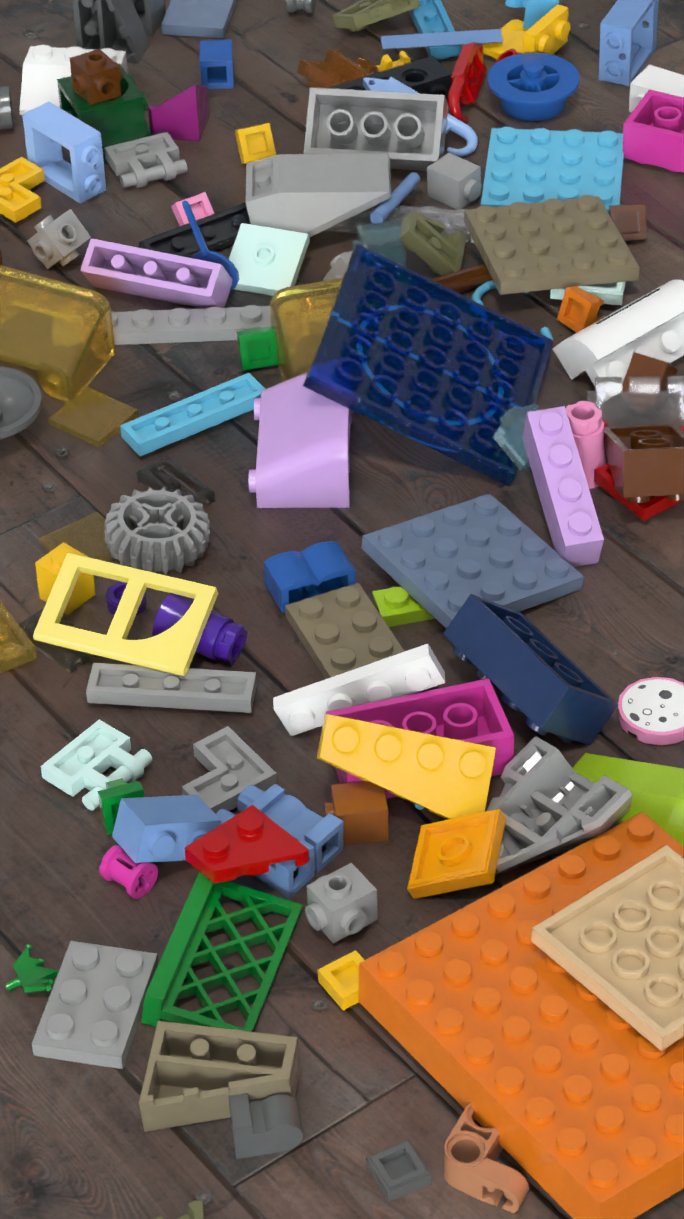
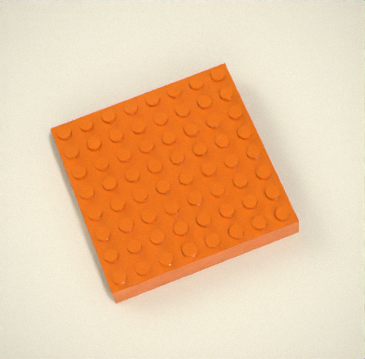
M644 812L635 815L359 963L358 1002L464 1109L469 1103L472 1104V1108L475 1110L474 1119L483 1128H496L500 1132L499 1144L573 1219H635L684 1188V1036L664 1050H659L531 941L532 928L666 845L684 858V847Z

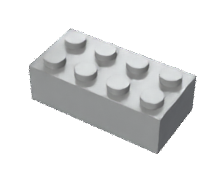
M310 87L303 154L388 153L390 169L427 171L428 166L444 156L448 104L445 95Z

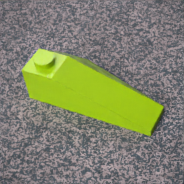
M585 753L574 765L573 770L595 784L605 775L631 792L630 811L617 825L644 812L684 847L683 768Z

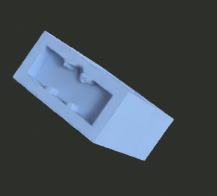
M49 101L23 114L28 161L44 169L46 183L80 204L106 191L102 140L99 131ZM62 146L70 150L71 164L63 160Z

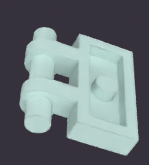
M98 720L41 765L43 779L72 797L83 788L90 790L82 797V802L86 808L94 810L100 805L97 791L107 789L106 782L121 778L126 783L134 782L144 774V768L152 763L153 759L151 754L145 749H141L134 756L129 754L128 752L131 750L130 737L105 722ZM111 766L116 769L108 777L102 774Z

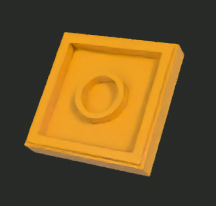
M495 809L421 825L407 890L412 898L417 899L494 883L506 818L501 810Z

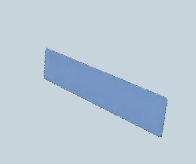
M501 29L381 36L382 49L460 45L473 42L476 44L503 42Z

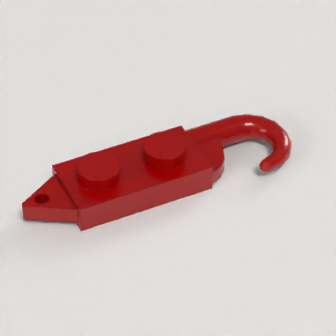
M475 42L463 45L451 76L452 84L447 98L451 115L465 124L469 122L468 117H463L460 102L466 106L476 101L487 71L483 61V46L476 45Z

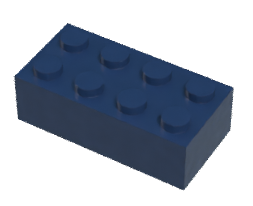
M470 594L443 633L455 645L453 652L467 663L474 664L479 669L476 674L481 680L489 678L492 686L498 687L503 692L501 699L513 709L522 711L527 716L526 724L541 735L546 736L550 732L569 744L575 740L591 745L618 707V704L519 611Z

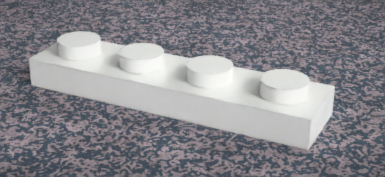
M425 644L273 698V708L290 736H294L323 726L324 715L327 711L415 694L444 684L445 672L429 644Z

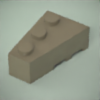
M158 1021L139 1100L144 1132L230 1118L229 1096L248 1093L249 1102L264 1100L273 1095H288L295 1099L301 1069L298 1037Z

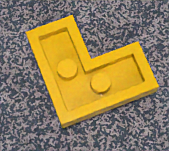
M23 157L0 168V214L16 223L42 208L41 197L30 190L45 181L44 169Z

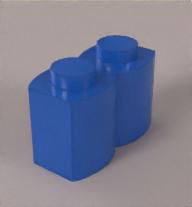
M334 541L320 542L307 547L301 552L288 551L279 553L263 562L264 584L282 613H285V605L356 583V570L338 542Z

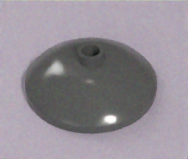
M0 366V440H4L20 433L37 418L42 408V395L39 385L32 377L22 371Z

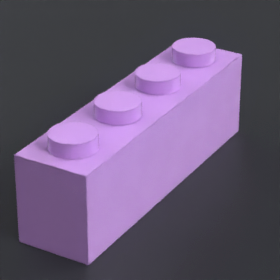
M92 238L90 239L80 269L81 273L93 287L201 309L214 306L224 308L233 279L222 264Z
M565 406L527 412L522 438L554 550L561 559L567 561L573 567L596 564L599 562L604 538Z

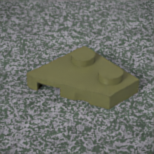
M360 0L332 15L336 28H349L351 32H356L367 28L369 24L418 8L421 5L419 0Z

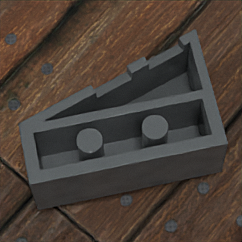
M72 0L77 47L95 50L111 48L115 51H126L127 63H139L150 46V42L132 0Z

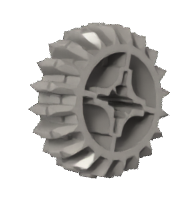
M165 486L161 490H152L151 487H148L146 492L134 489L131 497L121 495L119 503L111 504V510L106 514L104 522V540L113 559H118L120 565L132 566V568L149 572H162L164 575L167 574L168 570H175L181 573L184 565L194 567L195 560L203 558L204 551L208 548V542L210 541V521L208 513H205L203 510V504L195 502L193 495L182 496L180 489L169 492Z

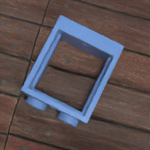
M659 0L616 1L600 23L599 80L630 86V83L635 79L656 49ZM643 21H647L649 23L648 26Z

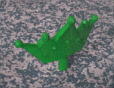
M27 944L25 950L13 964L18 977L6 982L5 986L9 991L22 985L25 993L51 991V985L54 984L52 978L58 975L60 969L54 970L40 967V965L44 964V959L31 958L30 950L32 945Z

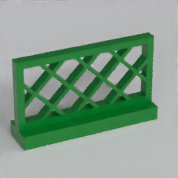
M199 872L145 994L141 1023L156 1027L157 1022L163 1019L172 1023L254 1032L301 915L303 905L229 881L214 884ZM222 896L241 901L244 909L226 914L220 904ZM276 912L288 916L286 923L269 928L262 915ZM252 919L259 932L241 937L233 924ZM224 928L231 941L213 947L206 937V933ZM266 941L273 955L256 961L248 947ZM238 951L246 964L227 970L219 957ZM210 961L217 974L198 980L192 970V966ZM253 975L260 988L242 994L234 980ZM224 984L232 998L213 1004L205 990ZM196 994L203 1006L202 1009L193 1012L175 1007L179 999ZM239 1008L246 1019L244 1028L224 1023L220 1014Z

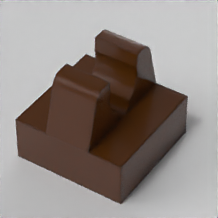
M644 203L609 205V215L624 241L647 239L646 205Z

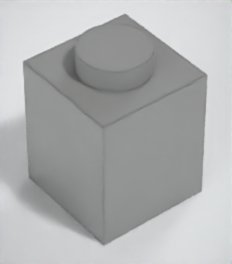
M447 153L427 167L428 197L459 211L481 196L480 166L454 154Z

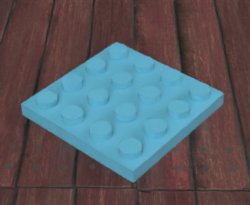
M512 127L491 128L481 206H508L515 202L537 203L548 199L567 200L590 195L594 197L599 196L609 213V205H620L624 152H622L623 133H615L613 131L582 132L577 129L554 131L545 128H536L534 130L514 129Z

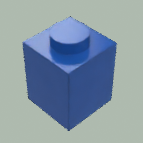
M232 39L200 41L201 86L205 85L208 89L234 88Z

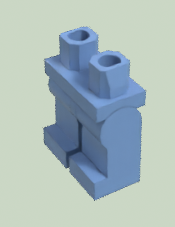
M250 784L240 793L237 799L239 811L242 812L249 806L254 805L309 849V862L305 865L296 867L294 860L269 864L268 873L254 875L286 898L290 899L315 876V871L319 873L343 851V820L329 813L326 817H321L307 809L296 797L285 795V789L277 784L272 785L267 791H263ZM221 809L216 813L221 819V824L235 816V814L227 809ZM324 845L326 850L322 853V846ZM295 870L298 875L293 879V871Z

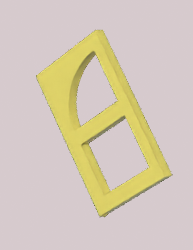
M67 552L34 631L33 639L185 677L216 601L218 591L213 586ZM80 572L127 583L107 635L59 624ZM147 588L194 599L185 615L168 630L147 639L126 640Z

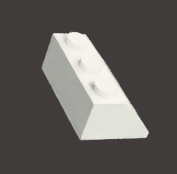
M48 45L30 46L23 63L20 115L48 101L60 108L57 79L71 76V57L94 51L95 49H83L76 46L69 48H55ZM111 48L101 49L114 62L121 64L128 74L126 51H115Z

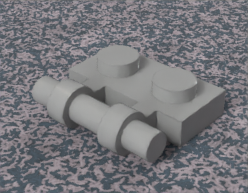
M168 132L104 147L105 159L116 176L120 175L122 188L134 185L136 188L147 186L150 181L162 178L168 181L176 179L178 174L188 172L187 163L184 159L180 160L179 148Z

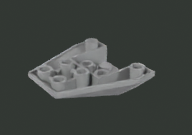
M388 153L278 154L246 164V207L251 225L307 233L311 237L392 198L390 158Z

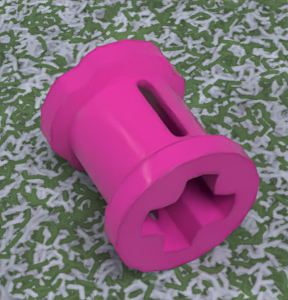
M114 845L103 856L99 867V874L107 881L115 880L124 886L127 894L132 898L140 899L153 888L158 877V868L152 862L135 864L120 845Z

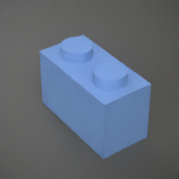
M198 795L122 798L112 838L135 864L185 860V847L221 824V819Z

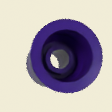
M169 593L162 602L155 617L152 637L161 634L176 624L185 615L194 600L189 597ZM211 611L195 653L215 661L220 659L232 664L239 658L240 652L245 645L247 631L244 630L243 626L234 623L233 619Z

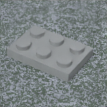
M70 941L32 1041L33 1056L123 1069L143 1013L145 994L159 964L158 954Z

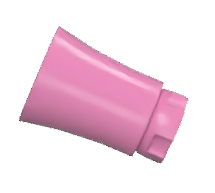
M579 401L576 404L568 405L565 409L588 487L591 489L599 486L594 482V470L606 464L604 422L602 420V410L598 409L595 403Z

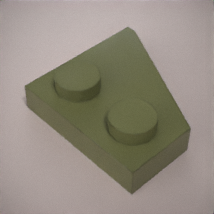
M412 211L403 218L399 235L403 245L409 251L415 252L436 274L443 276L460 271L467 235L461 231L454 235L444 232L445 225L443 223L430 220L425 215Z

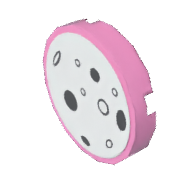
M652 677L640 679L628 685L620 694L617 718L621 728L627 734L629 730L637 735V740L646 744L663 746L683 741L684 683L672 678Z

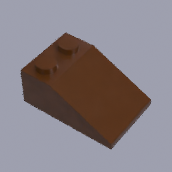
M676 424L604 427V450L615 488L623 498H627V501L634 503L649 502L651 496H666V499L674 501L684 500V431Z

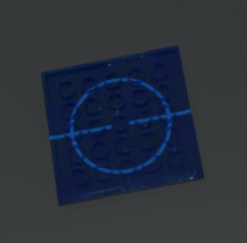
M357 244L350 257L303 386L500 483L510 486L515 479L524 448L522 435L527 412L534 411L553 340Z

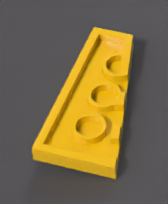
M327 714L324 715L317 758L366 782H371L402 799L418 804L438 816L453 819L485 812L496 748Z

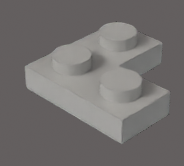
M227 726L193 744L194 757L210 772L182 786V795H198L215 814L221 809L230 811L237 807V799L247 786L252 784L263 791H267L272 785L277 784V773Z

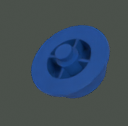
M523 53L506 57L494 64L487 75V84L490 90L500 98L502 110L514 118L526 121L546 120L560 114L566 106V98L577 90L580 82L579 72L573 64L558 56L544 53Z

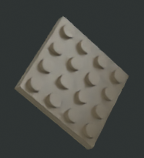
M583 195L577 199H548L537 203L515 202L508 206L498 207L485 205L477 209H468L464 212V223L500 295L639 280L640 267L599 196Z

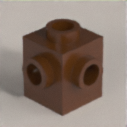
M101 49L70 58L72 88L76 94L81 95L90 105L121 96L120 82L123 79L122 70L119 64L114 62Z

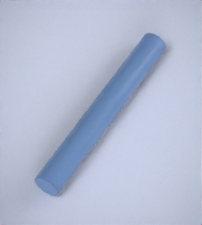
M415 172L410 173L392 191V198L383 201L370 215L371 222L375 225L382 224L420 183V176Z

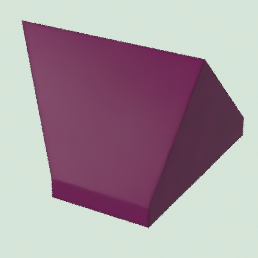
M194 85L175 97L165 100L164 103L157 107L155 105L149 106L151 136L168 132L174 140L200 141L209 118L208 88L205 85Z

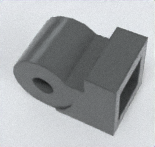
M248 1093L229 1096L231 1128L236 1159L284 1152L298 1146L302 1141L303 1131L299 1106L293 1097L273 1095L264 1100L249 1102Z

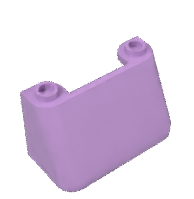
M340 360L339 363L332 361L262 390L261 398H254V420L259 421L256 469L249 470V493H256L257 508L350 507L349 447L350 423L353 420L351 361L348 368L344 366L346 360Z

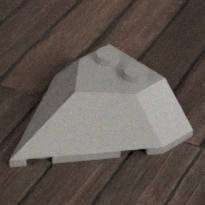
M535 736L505 766L501 776L505 785L500 797L492 798L487 811L500 809L506 818L495 876L536 860L574 849L617 826L618 822L630 811L631 792L605 775L596 784L573 770L556 747Z

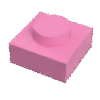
M206 192L176 202L171 206L179 226L189 223L182 206V202L185 200L189 202L196 220L215 214Z

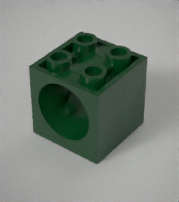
M119 64L123 79L120 82L121 96L90 105L81 95L76 94L72 88L71 76L57 79L60 108L101 133L104 165L108 164L105 159L104 147L151 136L144 114L145 111H148L146 95L143 91L137 89L133 76L128 75L121 64Z

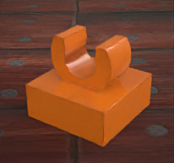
M578 286L566 287L557 320L578 333L599 320L597 314L604 301L592 293L588 294Z

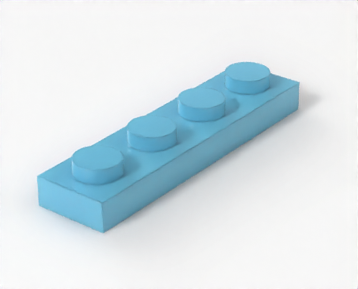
M250 373L244 374L120 425L121 437L139 456H143L252 411L254 409V398H261V391L265 390V388Z

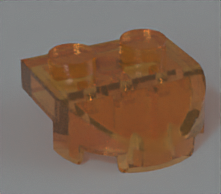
M328 49L324 61L300 60L297 69L299 74L308 79V84L316 88H329L378 73L379 71L378 67L362 57H357L356 61L353 62L350 58L343 56L341 50Z

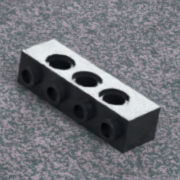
M433 56L365 76L367 78L384 80L393 77L420 94L445 95L448 104L447 98L452 84V74ZM364 77L329 87V89L366 91L362 84Z

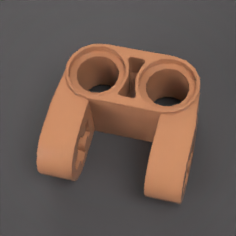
M469 1103L446 1139L443 1161L444 1178L452 1187L494 1206H498L504 1193L507 1200L501 1208L515 1213L528 1194L529 1184L518 1171L496 1162L503 1149L499 1144L500 1132L496 1128H482L474 1119L475 1110L472 1108V1104Z

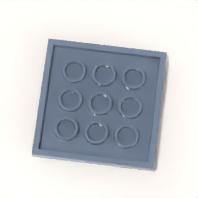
M491 494L479 496L362 536L361 549L446 629L470 594L520 612L579 591L583 587L584 576L567 561L561 559L554 549Z

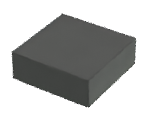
M410 1140L366 1157L367 1169L388 1203L432 1184L431 1172Z

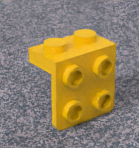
M557 4L529 29L523 28L524 21L517 19L509 21L501 28L503 42L483 43V54L491 56L496 60L508 49H515L518 53L522 54L544 53L553 55L568 42L570 22H568L569 8Z

